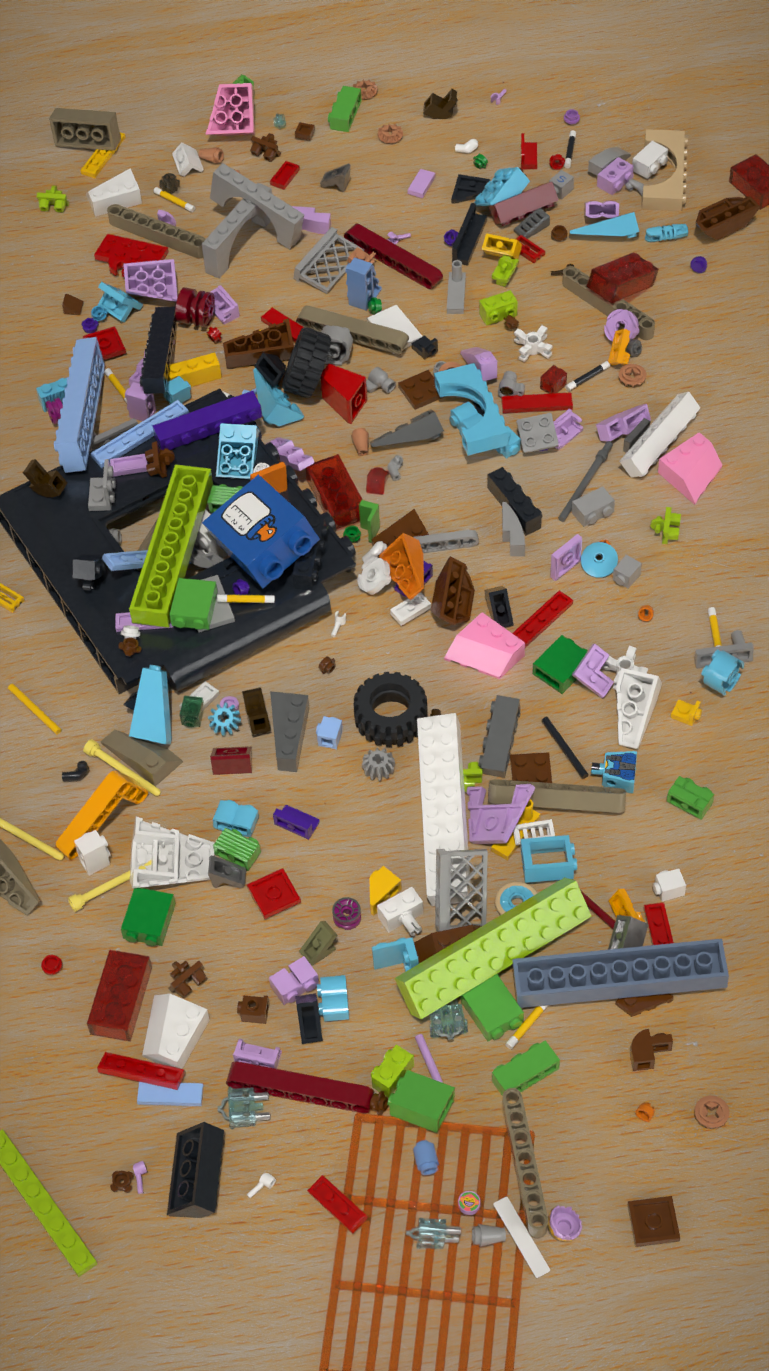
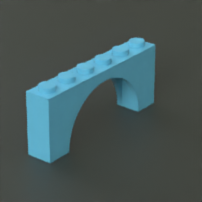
M474 363L434 373L435 388L440 397H465L475 401L485 412L483 418L476 425L462 431V445L468 456L509 445L508 438L511 437L509 427L505 426L504 417L499 414L498 405L494 404L492 393L488 392L487 383L482 380L480 369L477 370Z

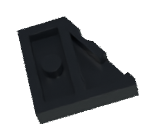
M458 174L451 203L455 204L475 199L484 191L485 185L490 179Z

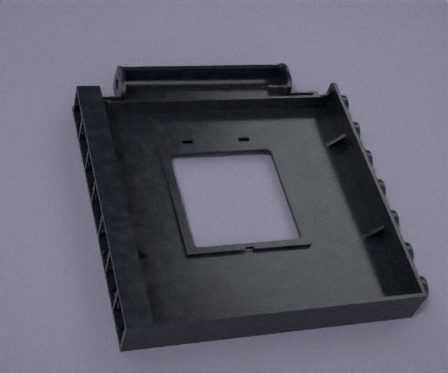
M219 388L184 406L190 413L222 402L228 398ZM250 421L241 424L256 425L259 430L255 466L259 463H266L269 467L278 464L280 456L276 447L271 442L267 444L262 442V434L257 423ZM220 432L171 449L170 451L175 454V459L170 465H166V477L162 478L159 473L150 476L147 471L112 477L116 479V488L113 489L115 503H112L111 510L89 511L88 508L90 478H103L104 467L101 468L91 457V453L98 449L96 448L89 451L86 470L65 473L63 466L50 470H57L67 481V485L59 496L44 497L37 494L29 487L31 485L30 481L1 494L0 524L119 695L139 685L138 679L141 678L142 669L149 668L150 665L160 666L162 671H166L167 683L173 691L178 692L330 612L329 595L322 583L345 571L349 573L352 571L351 568L356 566L352 559L356 555V551L351 540L347 536L339 538L335 533L336 525L328 512L319 513L316 509L317 501L313 493L308 488L304 490L299 488L298 477L290 465L286 466L287 490L279 494L305 518L306 516L325 518V525L328 526V535L324 538L325 548L324 551H321V565L317 569L318 578L317 581H314L313 590L294 588L292 574L296 560L283 571L279 578L272 580L262 588L229 557L188 579L202 580L218 575L225 595H235L233 583L240 579L246 581L249 585L247 595H274V603L228 602L235 622L198 632L195 628H179L176 626L172 628L139 630L140 636L136 637V640L138 641V646L141 647V652H136L132 656H126L124 651L118 647L119 643L124 641L125 636L121 635V631L116 632V613L130 612L129 608L140 572L137 569L111 571L107 566V571L104 575L94 580V589L83 590L84 579L72 578L73 559L83 554L103 556L106 553L124 552L106 527L107 524L165 496L175 465L211 469L213 485L215 486L224 484L228 487L236 488L238 486L244 487L248 484L250 479L216 477ZM151 437L121 457L145 454V451L152 449V443L156 442L155 437Z

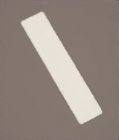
M508 1197L493 1203L535 1277L538 1278L550 1271L549 1266Z

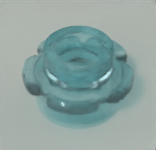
M276 114V117L273 118L275 127H279V129L286 127L284 114Z

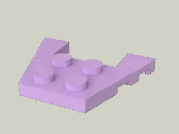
M531 784L516 785L512 803L499 805H483L486 789L482 786L467 787V794L470 800L468 802V809L470 810V819H468L470 842L473 844L507 843L535 787Z

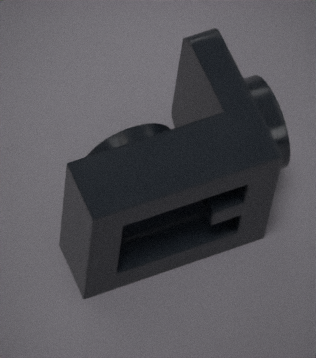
M424 335L411 343L412 349L424 360L438 352V340L436 338L430 340Z

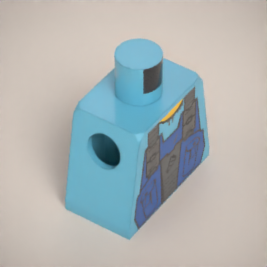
M637 751L605 753L604 763L592 762L591 774L603 775L602 786L622 788L627 793H633Z

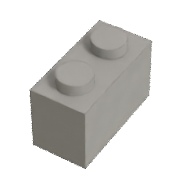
M602 486L572 501V514L585 527L589 524H594L603 517L610 516L614 512L615 500Z

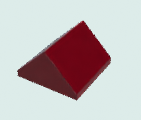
M252 746L213 748L210 755L213 775L252 773Z

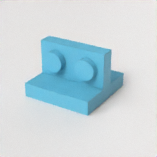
M101 282L98 288L104 291L98 305L105 308L108 313L122 322L126 321L132 308L140 310L143 306L142 303L114 286Z

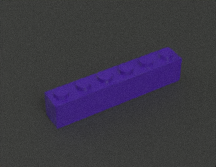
M250 391L153 425L154 437L160 449L168 448L171 450L220 432L221 423L241 425L262 417L261 405L254 391Z

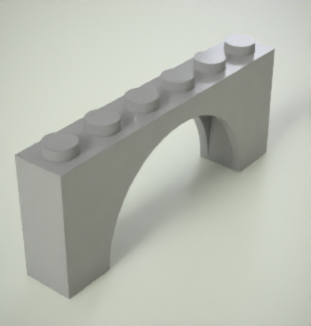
M224 163L213 172L211 200L222 207L233 197H241L253 202L266 213L273 223L277 234V242L289 250L295 246L300 240L304 219L303 213Z
M257 183V185L272 194V188ZM243 198L202 243L205 272L220 279L229 269V255L232 244L246 221L251 218L252 222L266 227L271 222L266 213L256 204Z

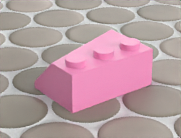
M251 83L219 84L206 135H255L253 85Z
M699 432L659 459L658 473L695 505L700 495L705 492L707 485L712 482L722 468V463L712 443Z
M482 612L457 634L444 660L458 662L460 666L466 668L469 666L478 669L480 673L500 679L525 656V642Z

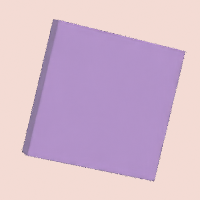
M575 535L551 555L550 577L554 581L558 580L581 561L582 537L580 535Z

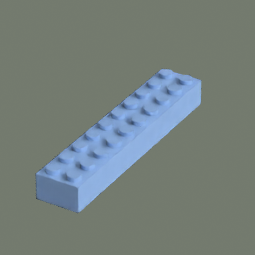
M97 337L76 340L75 347H73V357H71V367H69V377H67L65 398L62 399L63 408L60 409L61 418L58 419L59 428L56 430L57 438L54 441V449L59 454V464L63 466L65 473L83 471L87 468L105 370V363Z

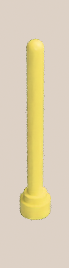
M93 739L85 744L83 752L87 755L97 756L119 772L134 778L153 795L159 796L161 794L160 789L102 751L99 743Z
M0 818L1 828L55 859L63 860V853Z
M152 860L148 861L144 866H139L138 869H146L145 866L151 865ZM130 871L83 895L74 894L68 897L70 906L74 912L82 909L85 902L130 880Z

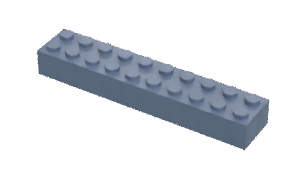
M722 939L513 959L516 1000L520 1008L727 988L729 979Z

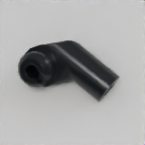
M79 761L74 771L62 772V781L81 780L89 771L87 762Z

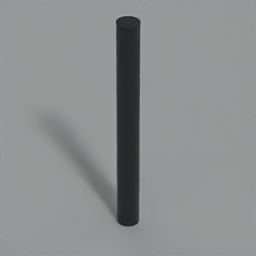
M544 717L542 723L581 778H587L589 774L550 719Z

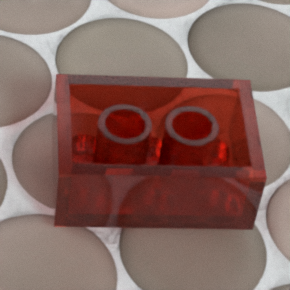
M755 154L732 166L729 183L745 197L751 196L760 205V210L769 205V164Z

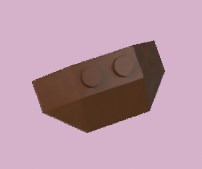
M746 196L745 198H725L699 210L696 225L705 235L719 240L744 228L760 209V205L751 196Z
M450 556L435 583L431 611L438 618L452 625L467 622L471 616L475 589L465 563Z
M462 926L434 932L414 942L418 962H423L482 926Z

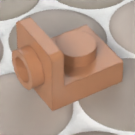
M357 247L348 257L347 261L351 263L355 257L374 264L376 253L372 252L371 255H368Z

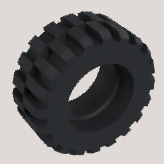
M308 327L302 328L295 342L283 378L282 388L285 391L305 398L312 397L329 353L331 337L328 334Z
M384 672L382 675H379V673L375 674L372 679H366L364 685L361 684L354 695L353 706L356 727L362 736H365L370 742L375 741L376 745L381 746L385 744L386 747H392V745L397 744V746H401L404 742L409 743L413 741L414 736L418 737L417 719L428 717L425 690L417 680H411V676L406 674L403 676L400 672H395L394 674ZM385 702H398L408 708L404 713L394 717H385L374 711L378 705Z

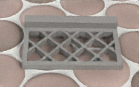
M331 227L295 267L293 279L297 281L302 279L328 294L346 274L345 269L347 265H340L339 261L347 260L350 256L348 250H355L359 246L338 235L337 229ZM339 241L343 246L335 247V242ZM337 251H345L346 256H337ZM327 252H334L335 257H326L325 254ZM336 261L337 266L328 267L327 262ZM324 262L325 267L317 268L316 264ZM338 270V275H330V271ZM327 271L328 276L319 277L318 272ZM308 273H315L316 277L310 278L306 275ZM320 281H329L330 284L328 287H325Z
M436 849L435 928L437 932L467 925L483 926L486 924L487 849L454 851ZM475 855H482V862L477 867L469 862ZM452 856H460L464 860L456 869L451 865ZM468 863L474 870L465 878L459 871ZM478 873L482 877V881L475 887L469 880ZM458 874L463 881L454 888L451 885V879ZM467 883L473 890L464 897L459 890ZM477 892L481 896V901L474 906L469 900ZM457 893L463 900L456 907H453L450 904V899ZM467 903L473 909L464 917L459 910ZM476 912L481 916V924H472L468 920ZM457 913L462 918L461 922L458 925H450V919Z

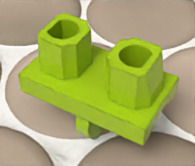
M52 185L51 190H46V193L37 192L41 211H49V206L54 205L56 212L63 213L65 206H69L66 194L57 190L56 185Z
M506 255L499 259L498 265L492 274V279L496 280L497 285L504 287L507 285L519 264V259H511V257Z
M666 507L665 520L661 516H657L650 524L655 533L658 534L663 531L662 544H668V539L678 540L679 528L670 527V525L680 526L681 514L671 513L672 507Z
M478 762L468 763V769H463L465 793H467V787H475V783H482V769L478 766Z

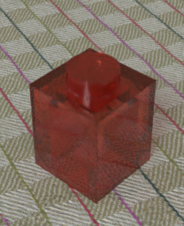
M555 365L550 367L540 377V389L548 394L558 393L567 385V373Z

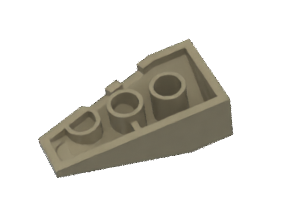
M0 839V897L7 900L9 905L29 915L39 904L40 899L14 853Z

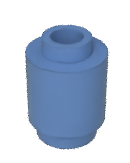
M427 1140L416 1143L413 1153L418 1170L421 1171L422 1175L436 1173L439 1162L434 1144Z

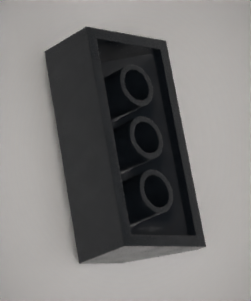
M202 1122L177 1133L167 1216L203 1218L215 1213L219 1173L222 1163V1147L224 1144L223 1129Z

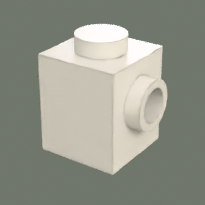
M679 868L671 871L664 870L656 874L653 890L656 895H659L661 902L685 896L686 884Z

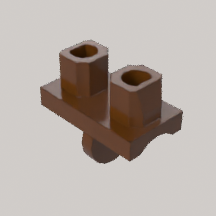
M269 133L267 136H262L261 139L252 136V146L250 149L252 155L258 157L261 151H264V159L272 162L275 156L280 157L281 152L278 151L277 141L274 140L273 134Z
M157 441L152 443V449L145 451L146 460L150 463L146 465V470L150 476L159 473L162 478L166 477V465H170L175 459L174 452L168 448L160 449Z
M177 961L172 963L174 970L170 973V976L175 978L179 975V977L170 984L168 989L172 993L176 991L177 994L184 998L192 991L191 987L186 983L189 978L197 986L207 978L201 969L203 964L197 961L185 971L189 966L187 961H184L182 964Z

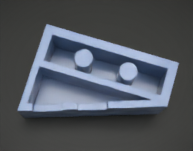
M354 257L345 269L347 273L346 285L348 286L347 297L349 305L367 311L368 302L372 297L378 296L382 287L377 284L379 279L375 278L376 271L373 264Z

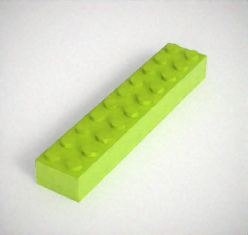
M175 465L129 608L132 623L169 628L171 623L170 611L178 578L185 577L213 485L211 469Z
M564 877L394 979L411 1015L423 1019L511 966L513 959L524 958L592 916L577 881Z

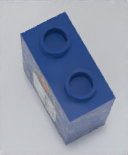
M259 474L202 522L216 543L262 588L272 580L279 578L287 567L301 555L308 553L312 546L320 540L305 516Z

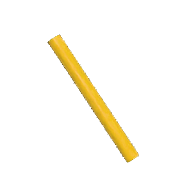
M13 683L8 686V690L56 735L62 731Z

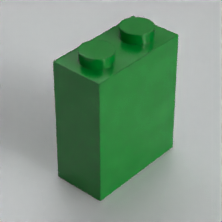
M561 635L533 662L532 674L563 694L577 680L572 674L588 650L575 644L572 639Z
M134 888L121 926L123 939L129 942H142L149 946H163L176 905L174 894Z

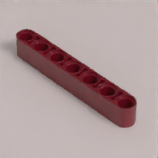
M358 223L354 224L344 233L345 239L364 249V252L368 255L375 252L374 258L427 289H432L443 279L442 272L435 266Z
M238 1061L231 1063L226 1085L233 1089L254 1093L268 1092L269 1096L363 1114L370 1112V1101L374 1095V1090L368 1086Z

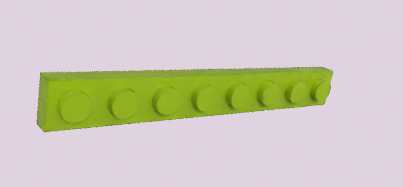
M0 1130V1166L77 1276L80 1277L97 1265L96 1260L4 1130Z

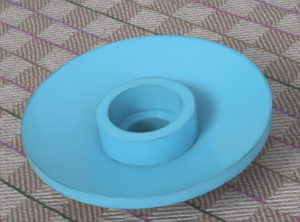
M604 542L590 544L581 555L582 568L588 575L595 578L609 576L614 572V568L618 564L617 552L611 545ZM601 555L603 558L602 560H597L596 557Z

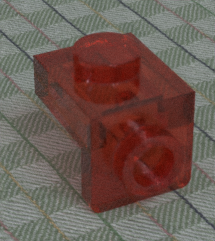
M380 467L371 469L367 475L366 492L383 495L389 471Z

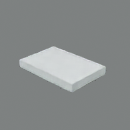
M397 305L367 318V322L405 332L409 336V340L404 349L410 347L411 343L422 337L420 332Z

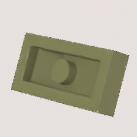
M320 921L299 952L313 966L336 950L332 943L338 935L326 921Z

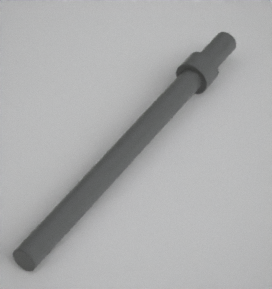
M607 441L602 450L598 451L592 466L559 515L558 519L561 522H564L571 512L572 501L580 498L601 463L607 459L608 452L613 446L610 441Z

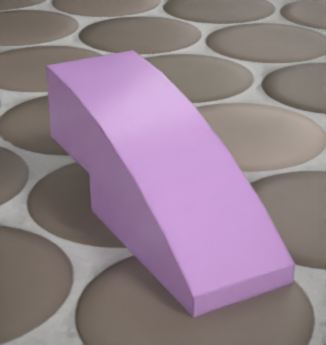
M292 206L304 214L303 230L326 234L331 228L330 213H315V208Z
M647 404L628 409L596 424L600 441H612L622 434L631 433L643 418L651 421Z

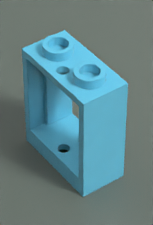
M569 835L521 839V858L525 883L561 880L564 877L574 879V870H577V859L572 857V855H575L574 843H570ZM565 851L567 862L532 864L531 854Z

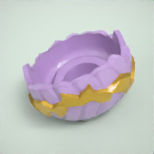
M558 1205L550 1211L548 1227L554 1238L567 1242L580 1235L582 1221L579 1219V1215L572 1210V1207L565 1208V1206L560 1207Z

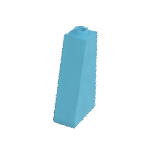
M150 665L149 668L142 669L129 736L161 744H171L167 672L162 671L160 666Z

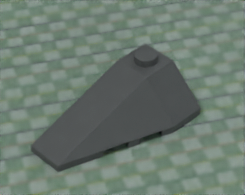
M430 409L410 419V424H401L395 429V432L389 431L372 440L370 444L372 447L429 438L433 440L440 437L441 432L444 430L435 411Z

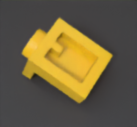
M678 699L671 713V718L693 726L695 720H699L701 717V702L697 700L695 705Z

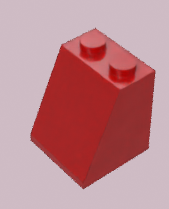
M329 363L323 369L320 377L322 399L347 423L352 424L367 402L366 377Z

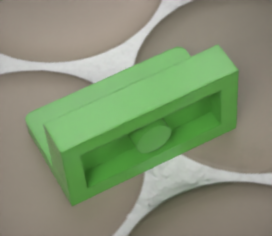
M361 500L359 504L360 526L362 529L368 530V540L372 543L371 539L377 535L380 529L379 504Z

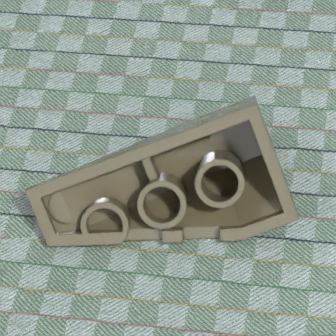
M117 730L112 731L101 741L103 746L155 787L183 763L169 749L139 738L130 737L128 734Z

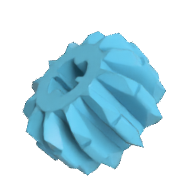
M226 702L223 708H221L220 704H217V711L215 709L210 710L213 715L208 716V719L212 721L209 726L214 728L216 734L221 731L222 736H225L226 731H228L231 735L233 734L232 728L239 729L235 723L241 722V718L238 717L240 712L239 710L235 711L236 707L234 705L229 707ZM227 716L228 719H226L223 723L221 719H224V717Z

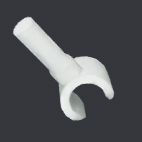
M336 611L335 626L331 633L332 637H335L339 627L346 623V613H344L343 617H339V611Z
M264 1173L259 1183L247 1195L251 1198L263 1186L269 1189L272 1188L276 1179L269 1173Z

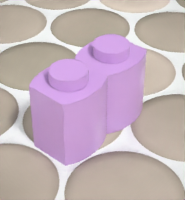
M610 200L602 203L588 201L585 203V215L590 218L601 216L607 218L619 216V203Z

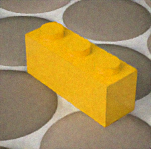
M215 352L171 364L167 381L169 382L180 376L193 387L221 379L220 363Z

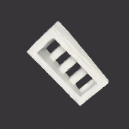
M552 819L518 824L513 830L516 846L521 845L519 830H523L524 839L528 838L527 830H531L532 838L555 836ZM546 828L547 835L544 836L543 829ZM535 829H539L540 836L536 837Z

